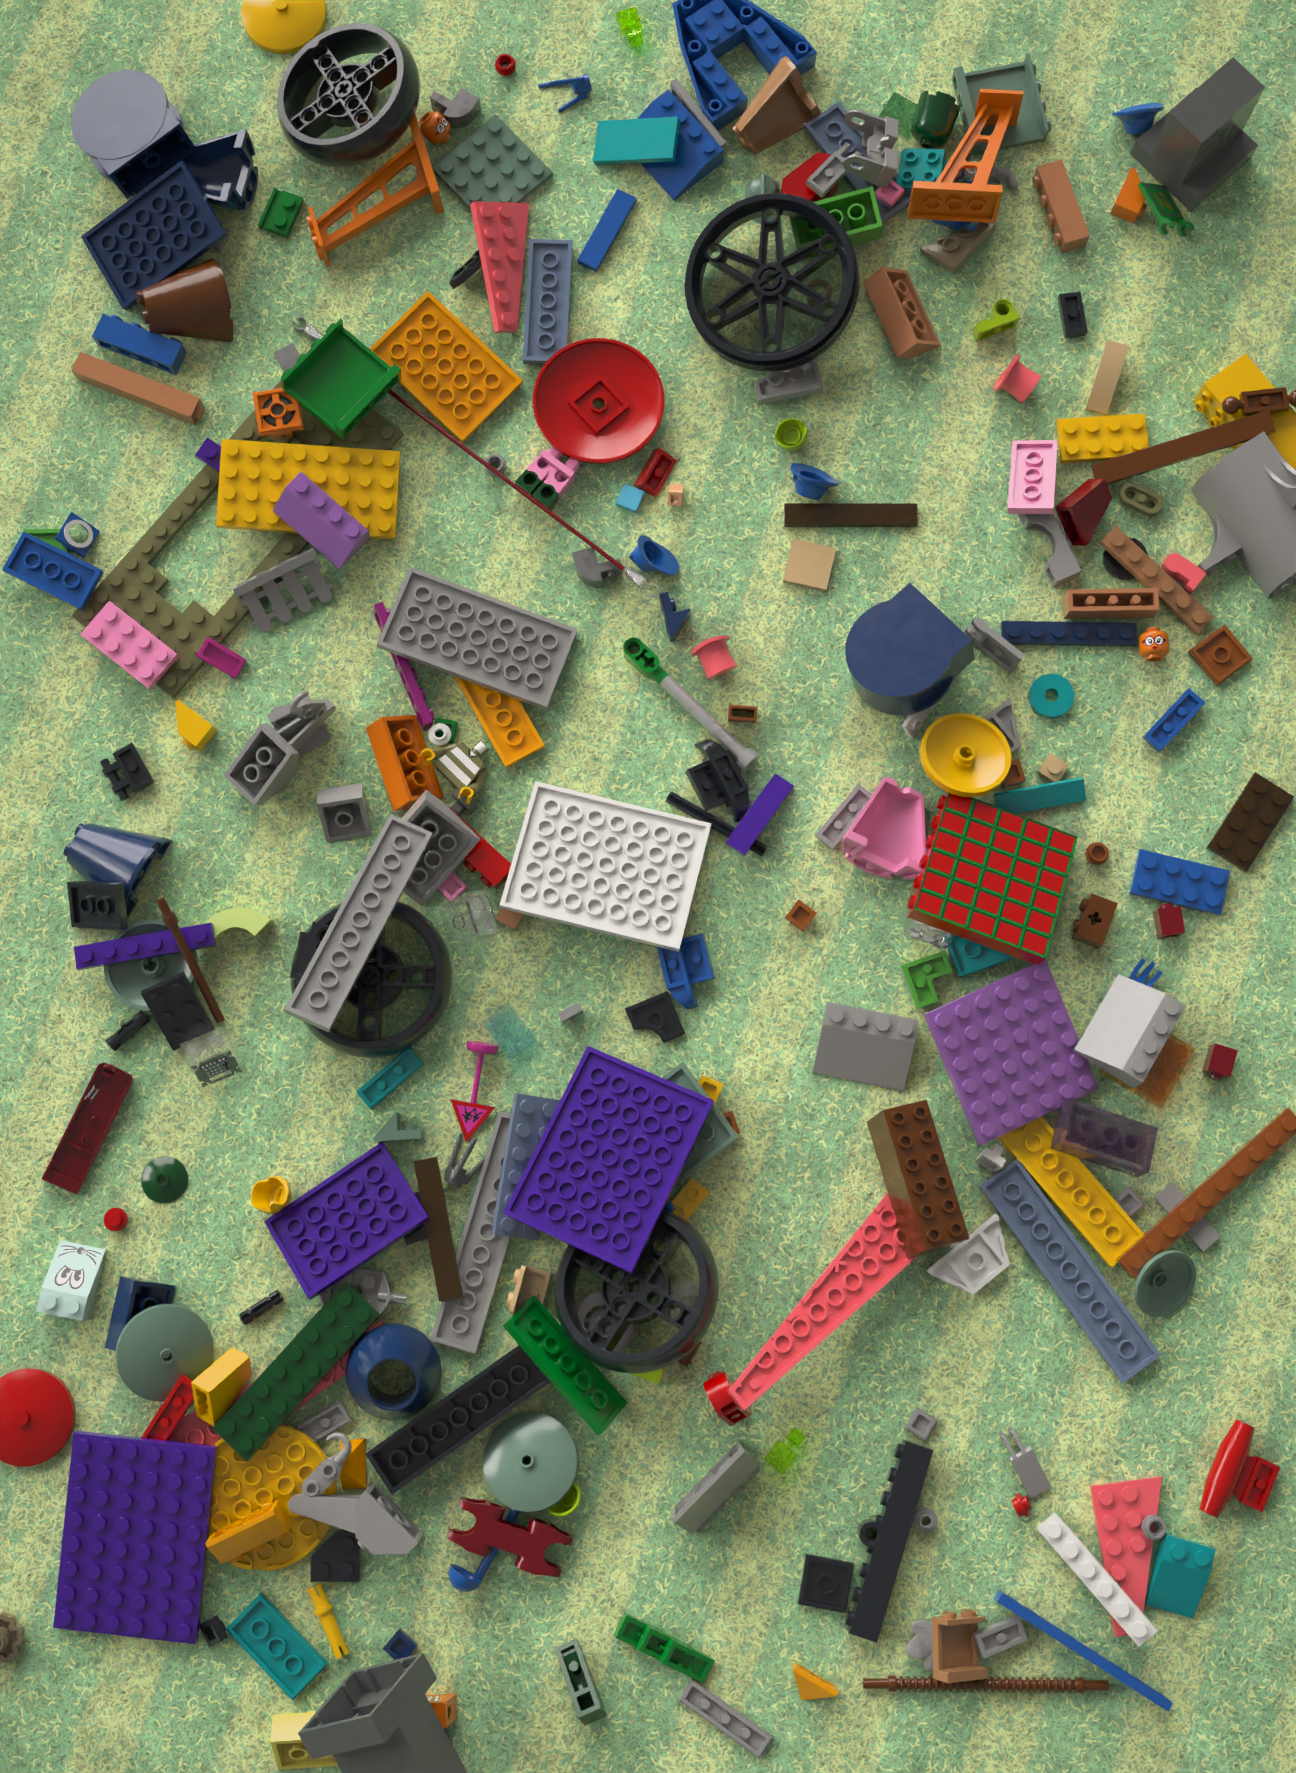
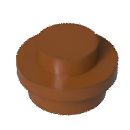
M1099 842L1092 843L1086 849V859L1093 865H1101L1109 857L1108 848Z

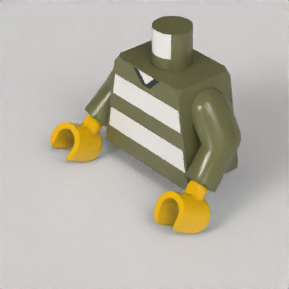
M481 741L472 749L462 742L460 744L453 743L440 746L432 750L425 748L420 753L419 758L423 756L428 758L424 762L425 766L430 765L433 760L434 767L457 790L460 789L458 798L466 796V804H470L472 797L484 788L487 772L486 765L481 758L489 749Z

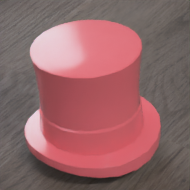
M1017 354L995 382L993 389L997 392L1001 388L1014 396L1022 404L1036 387L1041 375L1019 362L1021 355Z
M728 635L707 639L696 646L691 652L692 657L697 655L707 680L722 676L738 666L726 643L730 639Z

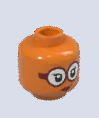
M428 111L422 116L419 121L421 134L432 145L444 144L450 138V123L438 111Z
M1159 627L1147 628L1146 632L1139 636V654L1146 661H1161L1169 653L1168 634L1160 631Z

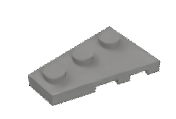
M816 359L793 369L781 372L775 371L754 382L759 405L823 392V384Z

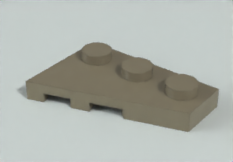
M979 222L978 227L973 231H968L966 227H963L947 236L942 235L937 238V242L930 246L926 244L921 247L920 253L955 274L996 230V224Z

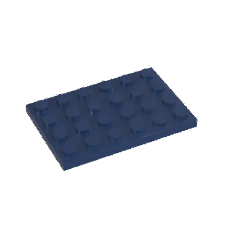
M181 160L83 234L81 238L122 309L127 311L138 303L137 291L177 274L226 238L228 234L187 164Z

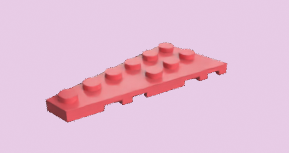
M474 201L470 204L494 332L514 333L518 330L529 203Z
M1162 1476L1090 1485L1103 1567L1142 1612L1144 1611L1153 1540L1147 1538L1142 1532V1522L1149 1515H1157ZM1156 1523L1150 1525L1151 1531H1155ZM1111 1615L1114 1635L1116 1637L1128 1635Z

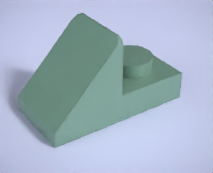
M398 1112L374 1136V1142L377 1143L424 1140L423 1130L417 1129V1125L403 1126V1130H400V1114Z

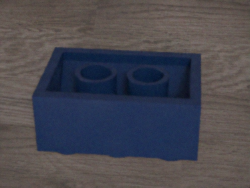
M120 1276L104 1348L115 1351L122 1330L141 1311L156 1305L172 1304L175 1285Z

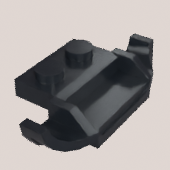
M708 739L694 744L704 755L703 763L687 769L685 773L705 811L726 804L727 807L731 806L734 822L741 821L749 807V788L729 750H725L717 742Z

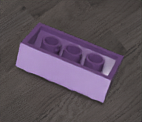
M301 471L285 487L273 508V512L339 570L370 538L369 531Z

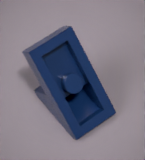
M668 592L659 594V601L669 640L672 642L675 641L691 616V609L675 612L677 609L674 598L670 599Z

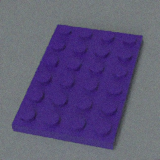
M381 1142L264 1222L307 1298L312 1300L430 1220V1217L389 1150Z

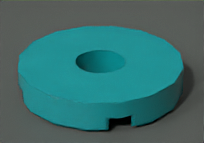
M1050 673L1040 676L1033 682L1029 690L1028 700L1030 707L1036 714L1054 719L1068 712L1073 704L1074 691L1067 679L1058 674ZM1047 691L1055 692L1057 700L1053 702L1048 701L1045 693Z

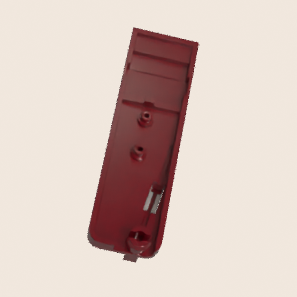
M100 1063L96 1067L47 1166L42 1180L76 1195L78 1194L133 1082L131 1074L107 1063Z

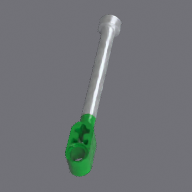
M632 637L625 641L623 645L625 659L644 677L653 678L738 759L736 764L743 771L747 770L757 760L759 754L752 747L746 749L660 667L658 656L640 639ZM635 646L640 651L637 654H630L628 649ZM645 661L648 664L653 663V668L650 666L646 668Z

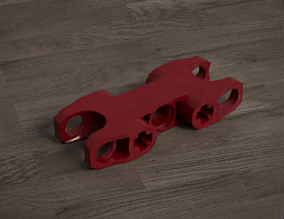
M460 1498L459 1507L472 1513L476 1517V1523L467 1531L449 1528L447 1539L471 1553L484 1557H489L493 1546L517 1555L514 1565L523 1571L535 1575L560 1577L561 1567L546 1560L544 1553L546 1548L553 1543L571 1546L573 1541L572 1535L550 1522L531 1517L528 1527H524L504 1520L503 1516L506 1509L501 1505L485 1499Z

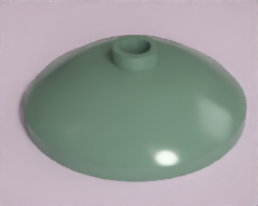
M1177 1250L1165 1251L1150 1259L1141 1269L1135 1283L1134 1296L1137 1306L1145 1314L1152 1317L1166 1316L1180 1308L1190 1296L1196 1281V1268L1192 1259L1185 1253Z

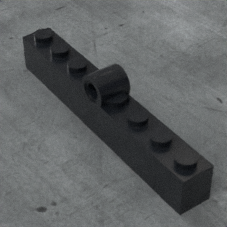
M905 1439L902 1440V1444H897L894 1457L897 1458L895 1468L890 1467L887 1481L890 1482L888 1491H883L880 1505H883L881 1515L877 1514L875 1520L865 1519L858 1526V1536L862 1543L867 1546L866 1553H869L867 1562H862L859 1571V1577H862L859 1587L855 1586L852 1594V1601H855L853 1610H848L844 1625L848 1626L847 1631L849 1634L875 1643L878 1641L933 1450L929 1447ZM874 1528L875 1535L870 1538L866 1537L867 1529Z

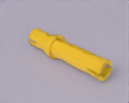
M322 1583L314 1585L318 1595L314 1587L307 1589V1592L316 1609L314 1611L315 1616H319L334 1657L338 1659L342 1657L339 1646L344 1655H347L350 1651L332 1612L333 1605L328 1602Z

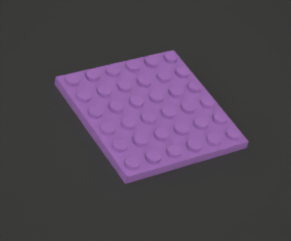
M1046 959L1039 965L1031 964L924 1014L977 1145H983L1099 1088L1088 1060L1073 1051L1079 1038Z

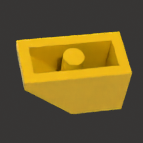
M177 700L175 702L178 734L183 738L182 743L190 750L196 748L201 752L217 730L188 706Z

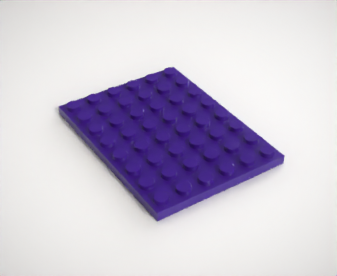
M587 1046L503 1214L633 1274L715 1103L714 1100Z
M75 1431L73 1433L53 1628L196 1644L198 1642L208 1549L205 1543L209 1539L218 1446Z

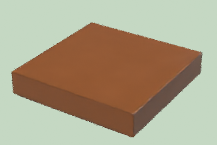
M1225 624L1188 651L1216 687L1253 659Z

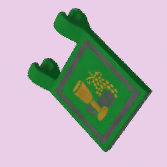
M1143 182L1138 184L1158 219V229L1161 234L1167 235L1166 226L1169 225V228L1174 229L1176 226L1175 222H1177V232L1182 237L1187 236L1185 233L1186 226L1188 230H1194V225L1183 218L1165 185Z

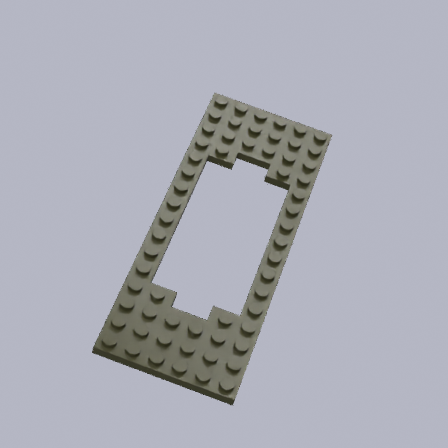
M281 380L273 389L282 388ZM300 405L304 430L293 431V436L289 439L285 435H281V440L274 439L272 435L266 437L274 443L290 444L297 438L304 445L391 450L402 438L403 432L372 409L342 440ZM255 410L229 438L230 440L259 441L262 438L259 436ZM208 465L203 467L94 590L83 611L78 609L72 615L84 627H87L103 607L111 601L179 655L178 659L156 683L157 686L172 698L179 694L206 663L196 657L205 639L209 637L222 644L250 612L247 605L242 607L240 601L243 600L242 596L236 597L235 593L214 616L194 600L181 613L158 594L169 580L150 564L218 488L219 472ZM286 533L247 579L300 554L309 543L298 533ZM262 586L254 589L255 593L264 590Z

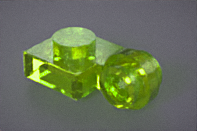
M636 7L616 12V19L621 34H627L630 47H639V44L643 43L640 31L642 23Z
M794 1427L786 1437L789 1441L787 1445L778 1439L764 1457L782 1475L798 1456L791 1447L793 1445L798 1447L806 1437L803 1434L804 1431L800 1428Z

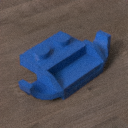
M698 934L682 939L679 952L657 947L667 989L686 1009L699 1007L692 990L694 989V984L715 979L705 935Z

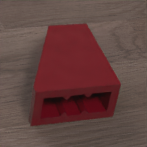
M1088 479L1055 506L1066 537L1070 540L1071 545H1088L1112 500V495L1105 479Z

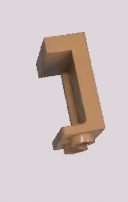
M964 1609L961 1610L962 1614L944 1611L942 1616L932 1617L933 1679L945 1683L988 1679V1668L978 1666V1647L973 1632L978 1631L977 1623L985 1622V1616L976 1614V1610Z

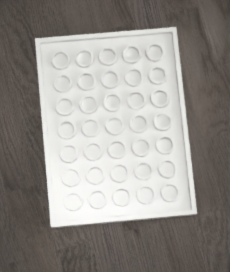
M535 781L499 906L501 909L679 952L711 823Z

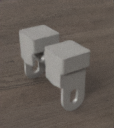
M850 110L845 114V124L849 128L863 132L862 145L864 149H867V156L869 158L857 154L850 155L844 160L843 168L851 174L862 177V180L887 188L897 172L898 151L892 150L898 139V120L888 116L884 119L861 110ZM856 117L864 120V122L859 123L853 121L852 118ZM852 162L859 163V164L862 165V167L853 166V165H851V163H852Z

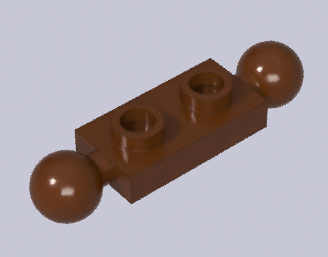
M1286 387L1245 391L1240 393V400L1234 396H1229L1222 402V410L1229 415L1235 414L1239 409L1242 410V416H1250L1266 410H1270V413L1287 412L1290 409L1289 404L1296 407V390H1293L1290 395L1287 394Z

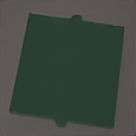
M894 92L887 104L883 105V110L879 117L885 119L888 116L898 120V133L909 139L912 134L911 126L918 104Z

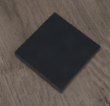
M806 1553L798 1604L846 1613L854 1563Z

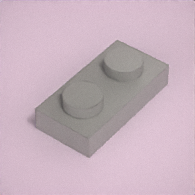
M1018 1615L973 1632L979 1653L983 1659L1028 1641Z

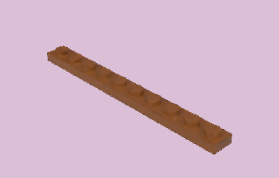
M1285 1108L1116 1260L1131 1278L1139 1275L1143 1266L1150 1259L1168 1249L1296 1134V1116L1289 1108Z

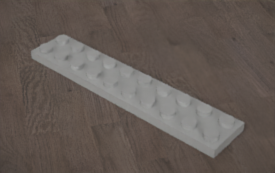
M389 815L285 1008V1013L330 1032L429 844L432 832L394 815Z
M499 1111L456 1252L463 1297L441 1302L430 1339L431 1341L475 1354L477 1353L511 1238L491 1234L511 1114Z

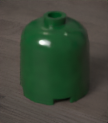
M928 91L921 93L911 126L912 136L920 143L921 147L931 149L932 147H940L948 142L961 108L960 104H955L956 99L951 95L937 91L936 95L928 94Z

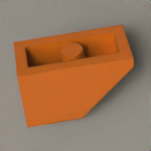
M1131 167L1110 213L1133 224L1137 216L1142 218L1147 205L1143 204L1145 197L1138 187L1141 180L1135 168Z

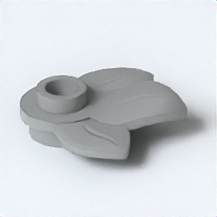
M917 1620L911 1623V1628L916 1636L908 1642L905 1653L913 1658L923 1659L925 1671L933 1670L932 1623L928 1620Z

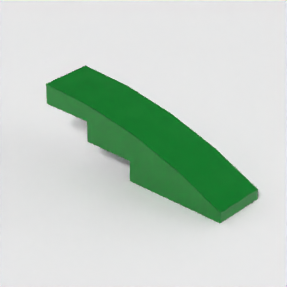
M625 1612L613 1634L615 1638L636 1647L640 1652L702 1683L705 1682L715 1661L699 1650Z

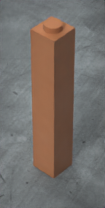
M80 352L71 370L80 381L190 424L196 425L198 419H202L205 408L199 397L86 353Z

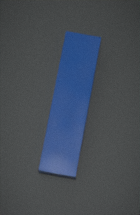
M619 189L616 190L577 259L578 264L595 272L598 271L636 204V197Z

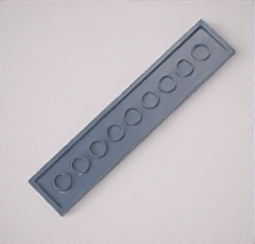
M1015 1159L979 1185L984 1195L1121 1383H1125L1161 1356L1018 1159Z

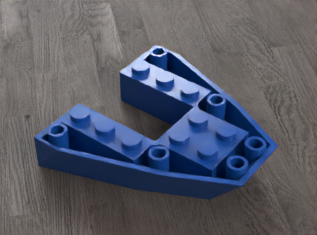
M677 0L672 3L680 48L703 113L717 131L740 117L747 109L748 98L717 60L741 43H745L769 75L783 56L791 60L800 75L815 66L817 52L808 40L749 0Z

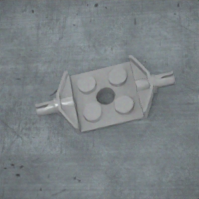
M357 1268L319 1294L322 1306H324L345 1282L352 1287L359 1285L363 1290L362 1297L381 1315L389 1304L406 1305L407 1302L405 1300H398V1298L407 1299V1295L392 1292L386 1272Z

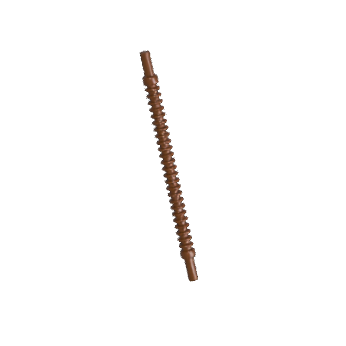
M889 1675L887 1678H863V1689H888L889 1692H896L897 1689H900L901 1692H903V1689H907L908 1692H910V1689H914L915 1692H917V1689H921V1692H924L925 1689H928V1692H931L932 1689H935V1692H938L939 1689H942V1692H945L946 1689H949V1692H952L953 1689H956V1692H959L960 1689L966 1692L969 1689L970 1692H973L976 1689L978 1693L981 1689L985 1693L989 1689L992 1693L995 1690H998L999 1693L1002 1690H1005L1006 1693L1009 1690H1012L1013 1693L1016 1690H1019L1020 1693L1023 1690H1026L1027 1693L1030 1690H1033L1034 1693L1037 1690H1040L1041 1693L1044 1690H1047L1048 1693L1051 1690H1054L1055 1693L1058 1690H1061L1062 1693L1065 1690H1068L1069 1693L1074 1690L1075 1693H1084V1691H1108L1109 1683L1108 1680H1083L1082 1677H1074V1680H1071L1070 1677L1067 1680H1064L1063 1677L1060 1680H1057L1056 1677L1053 1680H1050L1049 1677L1046 1680H1043L1042 1677L1039 1680H1036L1035 1677L1032 1680H1029L1028 1677L1025 1680H1022L1021 1677L1018 1680H1015L1014 1677L1011 1680H1008V1677H1004V1680H1002L1000 1676L996 1680L991 1676L989 1680L980 1679L945 1683L931 1679L930 1676L927 1679H924L923 1676L920 1679H917L916 1676L913 1679H910L909 1676L903 1679L902 1676L896 1678V1676Z

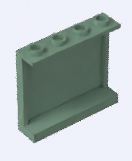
M1029 53L1026 54L1023 62L964 73L963 66L954 68L951 80L957 104L961 105L959 112L965 134L976 118L975 111L980 89L1023 91L1017 125L1008 126L1000 150L1046 141L1048 132L1051 131V123L1045 116L1046 104L1044 99L1041 100V85L1039 80L1036 81V66L1034 61L1031 62ZM985 125L980 135H992L996 125ZM977 142L970 152L971 156L985 153L988 143Z

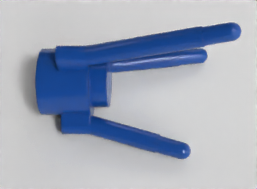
M587 74L575 78L538 84V88L571 84L573 93H578L577 97L560 107L558 112H562L578 101L588 98L587 93L592 91L591 82Z

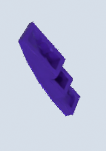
M775 773L725 844L745 857L794 785Z

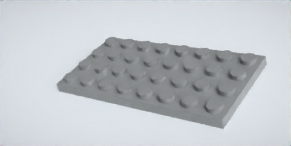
M409 567L377 642V647L547 710L578 629Z

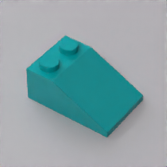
M1165 1533L1159 1540L1145 1605L1193 1619L1211 1573L1216 1549L1200 1542Z

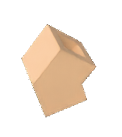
M670 483L668 505L682 506L683 484Z

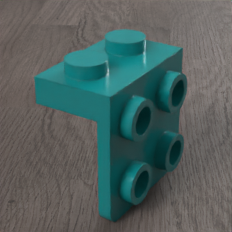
M903 149L896 184L904 190H912L913 181L936 182L948 163L945 149Z

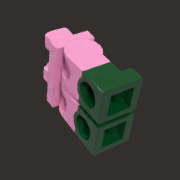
M554 447L548 451L543 449L540 456L515 481L517 486L550 511L554 509V505L575 482V475L580 468L579 462L571 458L565 464L560 462L564 455Z

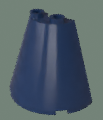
M240 130L195 144L197 150L182 161L187 164L208 202L234 211L247 209L254 200L258 183V166H254L252 157L256 153L247 130Z
M91 823L86 825L79 824L75 830L73 841L67 844L63 855L67 857V862L86 881L124 883L128 919L138 902V899L133 897L154 858L162 860L172 840Z

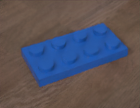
M24 531L2 569L5 573L82 611L104 573L101 569Z
M1140 849L1138 850L1129 894L1164 903H1173V905L1219 916L1222 913L1230 870Z

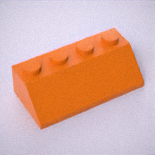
M416 715L380 717L366 727L393 811L409 810L425 790H428L438 799L444 798L432 762L430 765L425 766L424 762L428 758L424 756L419 758L420 753L427 746Z

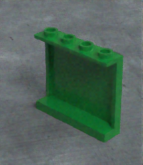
M339 319L336 324L332 323L327 328L326 334L321 339L317 338L312 343L311 349L306 354L303 353L298 357L296 364L291 369L288 368L281 376V386L287 394L343 440L401 380V369L395 364L390 367L343 327V320Z

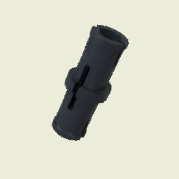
M139 1011L129 1021L123 1022L120 1025L121 1027L105 1041L116 1051L130 1038L133 1039L136 1036L135 1034L151 1020L143 1011Z

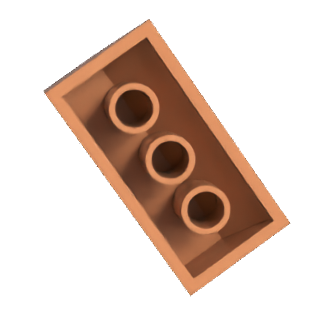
M881 267L863 282L866 294L875 307V314L880 318L883 331L892 344V351L897 358L910 359L941 346L907 270Z

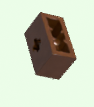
M1093 893L1087 899L1083 898L1079 906V911H1082L1079 920L1075 919L1071 928V932H1074L1072 939L1097 949L1100 948L1104 943L1118 903ZM1091 916H1095L1094 921L1096 923L1094 925H1091V920L1088 919Z

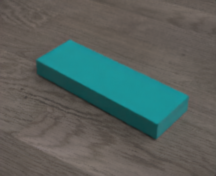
M409 1047L364 1084L356 1093L372 1110L420 1069L424 1063Z

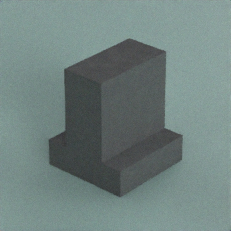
M1232 57L1200 87H1196L1138 138L1130 155L1157 181L1165 185L1166 189L1192 212L1252 158L1258 144L1243 129L1265 86Z
M424 1653L352 1671L298 1732L311 1759L333 1755L342 1773L467 1772L425 1695L437 1677Z

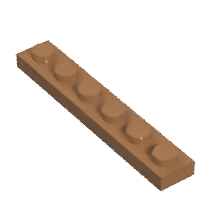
M1117 526L1099 543L1146 588H1158L1159 601L1196 635L1214 618Z

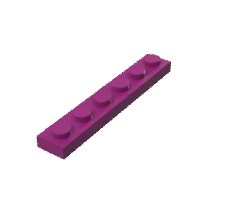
M383 602L374 604L373 614L382 633L390 610L389 608L385 609ZM390 652L423 732L427 731L432 727L435 717L432 709L426 706V695L423 688L418 687L416 682L418 680L417 673L414 668H410L408 663L410 659Z

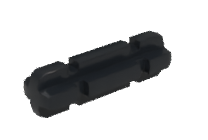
M276 1290L269 1294V1297H265L252 1305L250 1310L246 1309L240 1313L239 1317L244 1325L254 1321V1318H258L272 1309L273 1305L276 1306L283 1302L282 1294Z

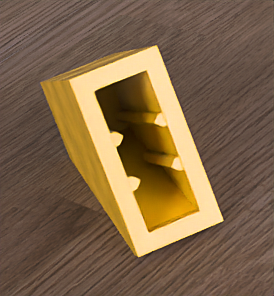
M230 1348L191 1382L198 1418L214 1426L223 1417L252 1375L250 1357L246 1353Z

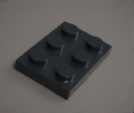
M67 882L72 927L108 930L128 929L124 883Z
M184 971L141 991L143 999L173 1051L216 1032L210 1017Z

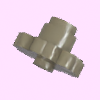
M2 1612L0 1613V1660L8 1663L19 1654V1645L25 1640L24 1627L16 1624V1617Z

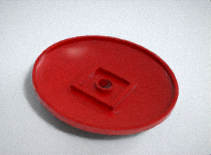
M584 339L563 347L544 364L538 374L533 390L534 416L545 439L563 455L589 464L614 463L639 452L654 437L664 413V389L653 364L637 349L613 339ZM602 401L605 406L598 410L593 407V403Z

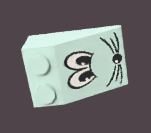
M60 1240L42 1285L36 1312L80 1321L90 1320L106 1249Z

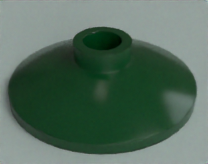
M163 1156L152 1160L142 1173L141 1184L144 1193L151 1200L158 1203H170L177 1200L185 1192L188 1184L186 1168L179 1160L173 1157ZM162 1175L166 1177L164 1184L159 1182V1178Z

